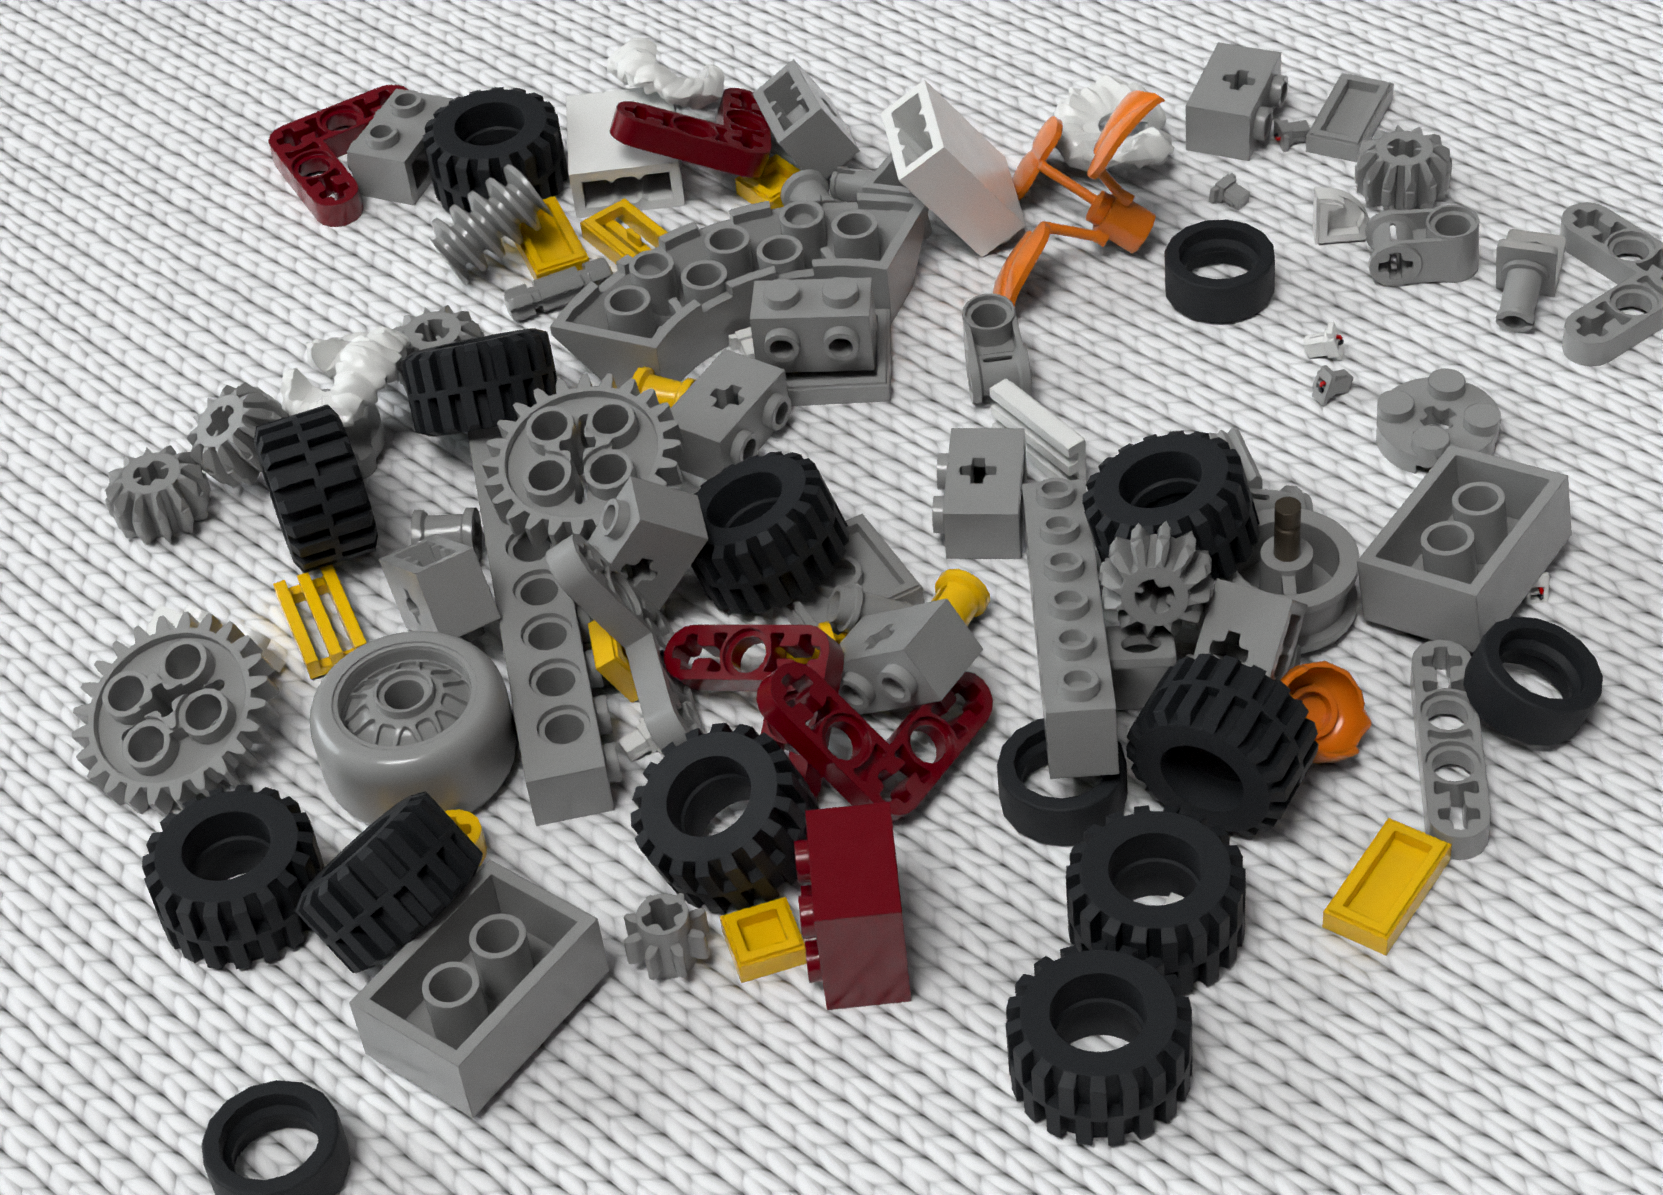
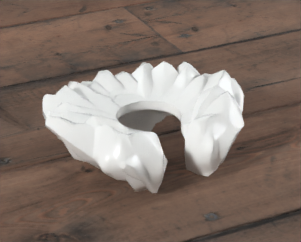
M634 37L615 50L607 59V71L623 82L624 85L643 87L645 94L657 92L669 105L680 104L681 107L689 106L692 110H697L718 101L724 92L725 77L721 68L713 64H707L697 78L691 76L686 78L683 76L677 77L668 67L655 63L657 45L650 38Z
M1108 74L1100 76L1096 83H1091L1089 87L1084 89L1070 87L1069 97L1059 102L1053 114L1063 123L1062 135L1055 148L1059 150L1064 161L1072 168L1088 171L1095 156L1094 146L1101 134L1099 126L1109 120L1116 107L1128 93L1134 90L1148 92L1138 83L1128 84L1126 81L1111 77ZM1160 104L1140 121L1142 131L1134 136L1127 137L1106 166V170L1121 164L1135 165L1139 169L1144 165L1154 164L1161 166L1165 164L1168 156L1173 154L1174 147L1171 145V136L1161 130L1166 124V116Z
M380 326L370 332H354V334L344 335L343 337H331L327 340L314 339L312 342L305 343L308 364L312 369L323 373L330 379L335 377V384L330 388L331 391L325 392L319 387L313 386L297 367L287 369L283 373L280 391L283 399V409L289 414L288 416L328 404L339 415L344 427L353 426L355 421L364 417L365 407L378 402L377 391L384 389L387 383L396 381L398 377L397 368L401 366L400 362L407 357L406 348L411 344L410 340L399 331Z

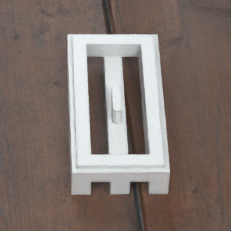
M1004 379L989 388L990 397L997 402L991 406V415L998 420L992 423V428H1025L1027 461L1049 478L1085 479L1086 483V445L1083 436L1013 382Z

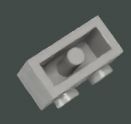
M395 89L384 105L376 111L373 119L359 137L351 143L347 151V165L358 184L361 196L408 205L416 204L432 182L423 142V135L426 134L425 125L428 120L434 119L433 113L440 107L448 106L452 98L419 93L414 90Z
M872 277L797 280L780 278L754 281L750 325L756 360L785 369V372L875 369L877 325Z

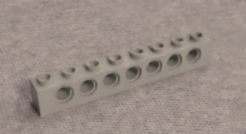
M498 426L467 432L495 602L501 617L498 620L525 782L535 824L540 826L613 811L615 809L610 783L622 781L615 742L606 744L601 742L600 736L611 734L613 730L606 695L595 697L592 695L591 689L604 687L602 675L595 667L593 651H584L583 644L591 642L588 623L591 622L590 616L580 606H575V602L563 591L551 573L546 561V552L553 547L550 537L548 536L539 546H532L527 532L515 536L511 531L508 521H500L484 485V481L488 478L483 469L482 461L492 458L486 445L487 441L502 438Z

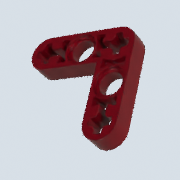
M385 85L287 123L270 134L268 142L275 167L316 220L322 225L342 227L353 223L362 215L364 207L358 184L338 157L347 154L351 143L359 137L373 119L376 111L384 105L395 89L408 90L406 87ZM352 126L344 130H336L341 127ZM325 172L321 175L306 177L312 173ZM332 194H334L336 200H335L333 197H329V196L332 195Z
M727 88L724 90L716 114V123L639 102L623 101L616 106L609 130L615 140L627 146L747 178H758L763 175L772 148L771 129L752 94L754 92L741 88Z
M695 624L683 627L671 637L664 651V664L672 676L690 689L698 691L757 692L764 678L783 664L796 662L792 659H786V652L794 658H809L813 656L816 648L820 651L818 659L808 660L806 665L815 670L839 693L844 667V653L840 644L819 627L812 625ZM755 644H764L766 655L761 665L752 672L743 673L741 670V660L744 653ZM702 648L711 655L720 658V664L712 658H698L693 661L692 667L688 665L691 657L700 656ZM790 685L787 687V693L783 699L790 707H793L796 704L795 699L799 693ZM819 710L814 713L815 716L810 720L809 728L825 717ZM764 718L761 734L765 732L775 740L783 751H789L788 758L810 786L809 789L817 800L823 776ZM832 727L826 731L825 740L827 747L829 746Z
M799 662L785 663L764 678L757 689L756 698L759 711L765 720L851 805L886 802L880 796L884 787L882 782L898 771L907 776L896 785L890 794L892 799L890 801L892 823L904 817L919 805L986 723L993 710V698L987 684L975 673L965 671L941 701L916 705L885 741L815 670ZM790 685L799 693L795 699L796 704L793 707H790L783 699L787 693V687ZM958 693L966 701L962 706L963 713L950 722H946L941 716L947 713L957 699L955 695ZM819 710L825 717L809 728L806 722L815 716L814 713ZM833 727L842 730L851 740L853 749L849 760L837 758L828 749L825 740L828 728ZM913 731L924 732L934 742L936 748L934 763L922 761L913 752L910 744Z

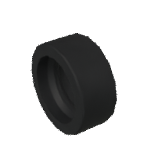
M1224 219L1206 220L1187 226L1171 238L1164 251L1166 298L1175 310L1191 319L1208 323L1236 322L1255 315L1267 306L1274 293V246L1262 231L1247 223ZM1217 263L1232 264L1248 270L1245 274L1226 279L1206 278L1198 276L1191 271L1207 264Z
M1511 617L1496 622L1483 636L1466 665L1463 686L1471 706L1494 729L1506 737L1529 745L1553 746L1570 740L1583 725L1602 694L1603 675L1595 656L1581 640L1562 627L1538 618ZM1502 663L1519 664L1536 670L1554 684L1562 694L1563 699L1547 698L1530 692L1510 676Z
M1044 718L1037 719L1017 729L1002 746L997 763L999 799L1004 817L1019 833L1040 843L1065 846L1084 842L1083 833L1093 824L1104 827L1106 826V816L1120 811L1122 814L1124 812L1128 794L1127 762L1121 743L1118 741L1119 774L1100 775L1103 778L1095 788L1079 796L1067 798L1047 797L1028 789L1023 784V780L1029 773L1044 765H1048Z
M275 1080L248 1087L228 1099L209 1120L201 1143L204 1168L215 1195H336L344 1185L350 1166L348 1143L337 1110L323 1092L303 1082ZM288 1127L307 1129L318 1136V1144L315 1151L303 1165L286 1175L260 1180L244 1178L235 1171L238 1156L250 1142L267 1132Z

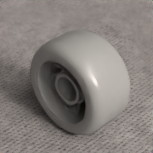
M432 631L402 632L375 639L358 647L337 662L325 675L317 688L310 709L311 738L323 778L330 793L347 812L369 825L401 800L425 791L444 811L460 809L472 813L489 801L500 789L510 772L515 758L517 742L515 723L507 689L497 666L478 647L450 634Z

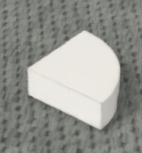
M1314 187L1313 236L1315 244L1367 240L1365 230L1369 217L1361 202L1353 195L1337 188Z

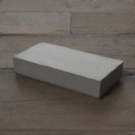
M1341 73L1306 136V152L1357 162V154L1360 151L1361 142L1372 139L1393 100L1394 83Z

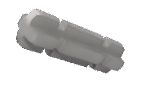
M597 258L582 263V270L577 271L576 266L533 280V287L527 288L524 283L507 289L504 292V300L508 313L514 321H521L536 316V309L542 308L543 312L565 306L590 281L600 285L613 275L611 267L605 258Z

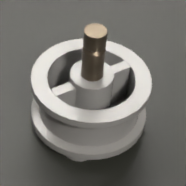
M1294 497L1279 498L1275 502V508L1257 511L1260 522L1258 525L1260 535L1258 543L1251 545L1253 551L1246 562L1237 563L1235 565L1237 571L1228 578L1219 579L1308 604L1296 645L1300 646L1302 654L1334 645L1353 623L1357 611L1355 582L1358 577L1357 560L1359 559V551L1351 534L1335 520L1318 512L1301 509V502Z

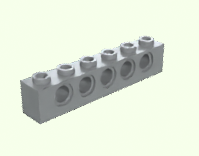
M1048 478L1039 483L1022 484L1026 554L1050 779L1119 774L1116 703L1093 536L1082 504L1083 494L1087 492L1085 479Z

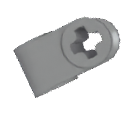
M1445 205L1438 208L1412 210L1390 209L1379 212L1369 220L1365 230L1367 243L1373 249L1369 258L1371 276L1380 284L1394 287L1429 282L1457 283L1473 277L1478 271L1480 219L1477 213L1471 208L1462 205ZM1392 225L1396 227L1397 240L1395 241L1391 240L1390 226ZM1390 255H1396L1397 270L1395 271L1391 268Z
M981 294L967 301L962 313L966 371L972 404L982 403L984 396H990L989 388L1004 379L1013 382L1029 396H1032V378L1027 347L1025 343H1022L1016 311L1012 301L999 294Z

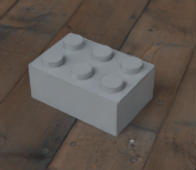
M1450 444L1357 560L1364 620L1430 640L1453 641L1462 645L1467 651L1474 653L1483 636L1496 622L1510 618L1572 535L1568 475Z
M489 860L473 876L458 896L434 920L412 938L349 1002L365 1054L471 1118H474L609 972L598 918Z

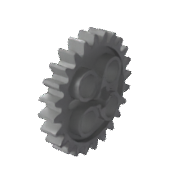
M585 373L582 374L577 388L569 389L567 383L561 378L557 379L556 394L548 396L539 388L533 390L537 404L532 407L516 402L513 407L518 420L516 422L509 420L498 421L497 425L502 438L487 441L486 445L492 458L482 461L483 469L488 478L484 481V485L500 521L507 520L515 536L527 532L532 546L537 547L548 536L553 546L574 533L579 534L588 541L600 523L601 514L606 503L612 498L616 499L630 476L667 487L668 485L682 484L683 478L679 465L686 463V456L681 444L684 440L678 422L674 420L667 402L659 404L654 389L650 388L640 394L636 380L632 378L617 389L614 377L610 373L606 374L599 386H592L588 374ZM586 421V427L584 424V434L589 448L584 450L581 440V425ZM584 474L588 485L587 500L582 503L584 488L579 477Z
M183 612L177 628L164 615L160 616L156 624V633L149 635L139 625L134 628L135 644L128 648L123 643L115 641L112 646L117 659L112 664L98 660L94 663L96 669L103 675L100 682L82 683L80 687L92 700L89 704L80 705L73 709V713L86 724L72 732V738L84 748L76 755V758L89 770L87 777L118 805L121 806L126 802L139 814H143L151 806L162 817L167 816L174 801L182 807V803L193 797L196 798L198 793L202 792L208 797L210 796L208 791L217 789L216 784L223 779L230 785L237 787V785H240V780L235 768L240 763L256 767L259 763L256 757L249 751L252 745L268 744L272 740L260 725L263 722H269L279 717V713L267 701L280 693L279 688L268 678L274 671V668L262 656L263 650L249 635L245 636L231 621L223 626L213 614L209 613L199 623L189 612ZM219 718L217 722L211 726L212 722Z

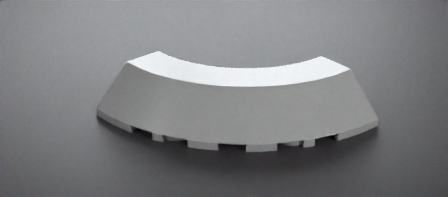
M857 193V202L822 203L821 194L806 195V200L794 201L776 209H770L769 201L729 210L730 219L714 223L701 229L698 228L695 222L686 224L658 237L659 247L643 251L633 258L630 255H626L616 261L617 271L600 285L590 281L566 305L550 325L551 334L601 380L607 373L612 374L617 389H619L626 381L633 377L639 367L642 368L644 366L654 369L657 376L682 381L702 362L728 347V335L751 327L750 312L754 281L780 278L797 280L872 277L875 309H890L892 323L913 288L929 208L915 197L874 193Z

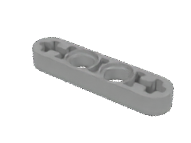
M1438 639L1427 641L1418 646L1413 653L1411 663L1410 689L1426 834L1452 844L1451 859L1465 860L1481 854L1488 845L1491 820L1490 799L1479 714L1471 706L1463 686L1465 668L1471 656L1462 645L1453 641ZM1436 669L1445 670L1449 678L1448 688L1437 689ZM1438 714H1452L1459 717L1464 722V725L1457 729L1445 730L1432 725L1429 719ZM1455 764L1466 768L1471 775L1464 780L1448 781L1439 777L1434 770L1442 765ZM1462 806V820L1465 829H1454V825L1450 820L1451 807Z

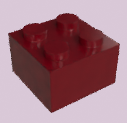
M890 801L805 810L807 839L794 841L798 883L811 882V885L801 886V896H798L803 939L817 938L805 941L809 983L823 982L827 1010L912 1001Z

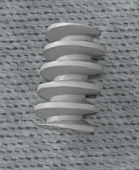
M510 164L506 165L503 169L507 181L506 186L491 177L486 180L485 184L489 194L488 200L474 191L467 195L471 207L470 213L455 204L450 207L453 226L446 224L437 217L431 222L436 238L434 240L429 239L464 285L470 282L466 264L470 263L481 271L487 270L488 266L484 256L485 250H489L498 257L503 258L506 253L501 238L506 236L520 245L524 242L519 226L521 223L528 225L538 232L542 227L537 212L541 209L553 217L527 178Z

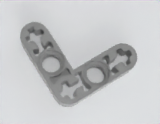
M1586 202L1568 207L1563 212L1560 235L1566 238L1565 251L1616 283L1617 286L1566 318L1562 350L1570 361L1578 365L1589 367L1601 366L1614 360L1663 329V242L1602 205ZM1634 254L1644 259L1637 261L1623 260L1618 258L1617 255ZM1634 307L1645 310L1647 313L1643 315H1630L1619 311V309Z
M574 533L547 550L546 561L559 586L625 648L646 727L659 749L662 750L672 741L676 746H679L687 741L685 733L696 728L702 731L691 689L672 676L664 664V651L674 632L663 614L579 534Z

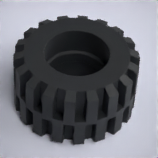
M493 87L491 90L472 91L467 96H458L449 101L448 106L440 107L433 113L434 119L428 120L425 125L426 134L423 135V142L437 200L441 201L442 207L450 212V207L455 204L470 213L471 207L467 195L471 191L478 193L488 200L489 194L485 182L490 177L506 186L507 181L503 169L508 164L517 168L527 178L542 199L557 196L564 189L563 182L567 181L568 170L558 114H556L555 107L550 102H544L543 96L535 92L526 94L525 89L513 88L508 90L504 89V87Z
M535 328L487 335L419 350L409 354L400 362L415 433L426 436L452 435L496 427L499 420L516 422L518 417L513 405L516 402L529 407L537 404L533 390L539 388L548 396L556 394L557 374L548 332Z
M327 404L256 426L254 437L256 452L283 536L295 565L303 573L375 551L378 532L373 511L356 457L339 415Z
M1184 430L1170 431L1167 435L1158 437L1157 434L1143 438L1144 441L1134 445L1129 443L1120 448L1118 455L1106 458L1098 466L1100 472L1089 477L1086 483L1088 491L1083 494L1082 504L1101 562H1105V558H1109L1110 545L1116 536L1130 540L1132 529L1138 523L1150 535L1157 534L1159 527L1165 521H1167L1171 528V537L1178 538L1192 531L1194 538H1196L1195 550L1209 551L1212 559L1211 573L1209 574L1212 575L1214 581L1216 578H1228L1236 572L1235 565L1246 562L1253 553L1251 545L1258 543L1260 535L1258 525L1260 522L1241 458L1236 449H1230L1229 443L1220 437L1210 439L1209 433L1195 431L1192 434H1185Z
M782 451L769 452L760 457L755 455L745 458L740 463L732 464L722 469V472L709 478L700 486L701 489L694 493V495H698L708 541L690 566L709 599L713 600L715 606L721 610L730 609L734 614H745L752 610L754 614L767 612L772 607L779 606L781 608L788 605L797 597L805 596L816 588L815 585L820 581L826 580L835 571L833 565L842 561L846 553L844 546L849 543L850 535L846 528L848 525L815 463L809 458L803 459L801 454L790 452L783 455Z
M1212 653L1199 654L1196 660L1186 656L1179 659L1174 667L1170 666L1129 729L1126 737L1129 740L1126 745L1127 758L1134 762L1131 770L1136 779L1146 784L1145 791L1154 800H1159L1167 806L1180 807V815L1188 817L1193 812L1207 817L1208 828L1220 825L1230 836L1234 832L1244 837L1257 834L1259 829L1266 832L1273 828L1278 819L1282 818L1317 755L1319 744L1315 741L1318 732L1315 723L1306 718L1309 712L1301 700L1294 699L1289 694L1291 689L1282 681H1274L1266 675L1267 671L1254 664L1252 667L1242 664L1240 659L1227 655L1221 660Z
M727 723L712 724L710 733L703 734L699 728L685 733L687 741L679 746H676L673 741L661 750L665 757L658 764L650 762L642 773L648 781L645 786H637L632 800L639 809L630 813L631 827L638 834L634 839L641 852L677 894L683 893L687 903L698 909L705 904L712 913L726 914L730 904H733L737 911L754 906V900L761 897L766 902L778 898L780 895L776 889L784 882L793 886L798 880L794 841L807 839L805 810L819 809L816 797L809 789L810 786L775 740L765 732L758 735L752 726L739 724L732 731ZM749 800L745 811L733 825L720 833L703 837L707 826L721 810L736 802Z
M237 785L235 791L224 792L223 787L208 791L210 796L197 800L193 797L182 803L183 810L180 813H169L160 822L163 831L151 834L146 844L149 854L144 855L142 859V869L146 877L144 881L168 941L175 950L181 948L184 958L194 963L204 958L208 968L223 969L227 963H234L236 969L251 968L252 961L264 958L265 962L268 963L280 958L278 951L286 946L295 949L305 941L302 932L312 929L295 912V908L301 893L325 865L306 812H301L299 803L290 796L281 799L278 790L268 787L263 788L259 792H254L252 785ZM243 874V875H241V876H239V877L230 879V878H232V877H234V876Z
M426 791L414 794L390 808L335 856L301 893L295 912L352 973H358L373 968L389 958L434 920L471 881L477 872L483 853Z
M1149 805L1134 807V814L1124 816L1120 811L1106 816V826L1102 827L1093 824L1083 833L1084 843L1074 844L1069 854L1070 865L1066 866L1067 916L1070 944H1075L1079 952L1091 950V943H1107V950L1119 952L1122 945L1138 949V959L1144 961L1153 956L1164 963V976L1175 974L1183 984V994L1193 992L1194 982L1200 981L1207 986L1219 978V967L1228 969L1237 959V947H1242L1245 936L1246 868H1243V856L1238 845H1230V835L1220 825L1208 828L1207 817L1193 812L1188 817L1180 815V807L1165 805L1163 811H1150ZM1171 892L1185 897L1177 902L1166 905H1145L1133 901L1146 896L1169 897Z
M1091 943V950L1080 952L1074 945L1060 949L1061 958L1055 961L1045 956L1034 963V976L1023 974L1015 984L1016 996L1009 997L1006 1007L1007 1023L1005 1025L1009 1076H1011L1012 1090L1016 1100L1024 1101L1025 1114L1034 1123L1046 1119L1047 1132L1059 1138H1062L1067 1132L1076 1134L1077 1144L1092 1146L1094 1138H1107L1108 1146L1125 1144V1134L1134 1132L1141 1139L1153 1133L1154 1120L1157 1119L1167 1123L1177 1113V1101L1185 1102L1190 1090V1077L1192 1076V1008L1189 997H1183V984L1175 974L1164 976V963L1153 956L1144 961L1138 959V949L1122 945L1119 952L1107 950V943ZM1094 1035L1114 1036L1129 1042L1123 1047L1104 1052L1086 1051L1070 1045L1081 1038Z

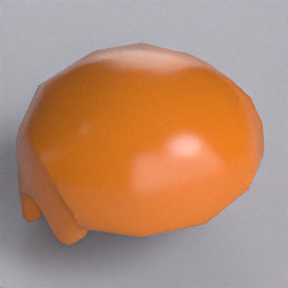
M1327 661L1301 664L1290 669L1280 681L1291 689L1289 694L1294 699L1303 702L1309 711L1306 718L1313 721L1316 725L1318 734L1315 741L1319 746L1313 763H1335L1358 754L1360 750L1357 748V745L1371 727L1372 722L1364 709L1365 702L1362 690L1350 672Z

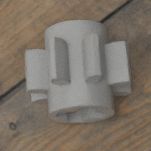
M678 893L677 895L657 894L646 896V900L641 903L636 914H625L624 916L628 935L623 940L627 961L629 964H638L645 961L650 980H655L657 977L664 979L685 978L695 965L697 958L708 959L709 957L706 935L709 933L706 911L704 908H699L689 912L683 893Z

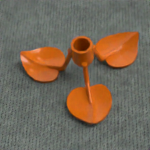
M1134 90L1122 99L1103 128L1094 146L1095 156L1089 166L1087 175L1093 180L1099 178L1112 194L1103 190L1098 195H1095L1046 162L1062 135L1063 123L1057 117L1052 116L1043 124L1032 143V150L1025 154L1012 178L1018 200L1020 201L1025 196L1040 171L1091 204L1086 215V221L1092 223L1093 227L1092 230L1046 221L1040 222L1033 232L1027 231L1006 259L996 278L993 294L1005 296L1012 301L1015 307L1019 292L1046 246L1050 234L1089 240L1102 247L1109 240L1130 253H1135L1141 247L1154 225L1156 215L1134 202L1135 196L1124 190L1106 170V166L1131 131L1159 103L1164 102V98L1155 93Z

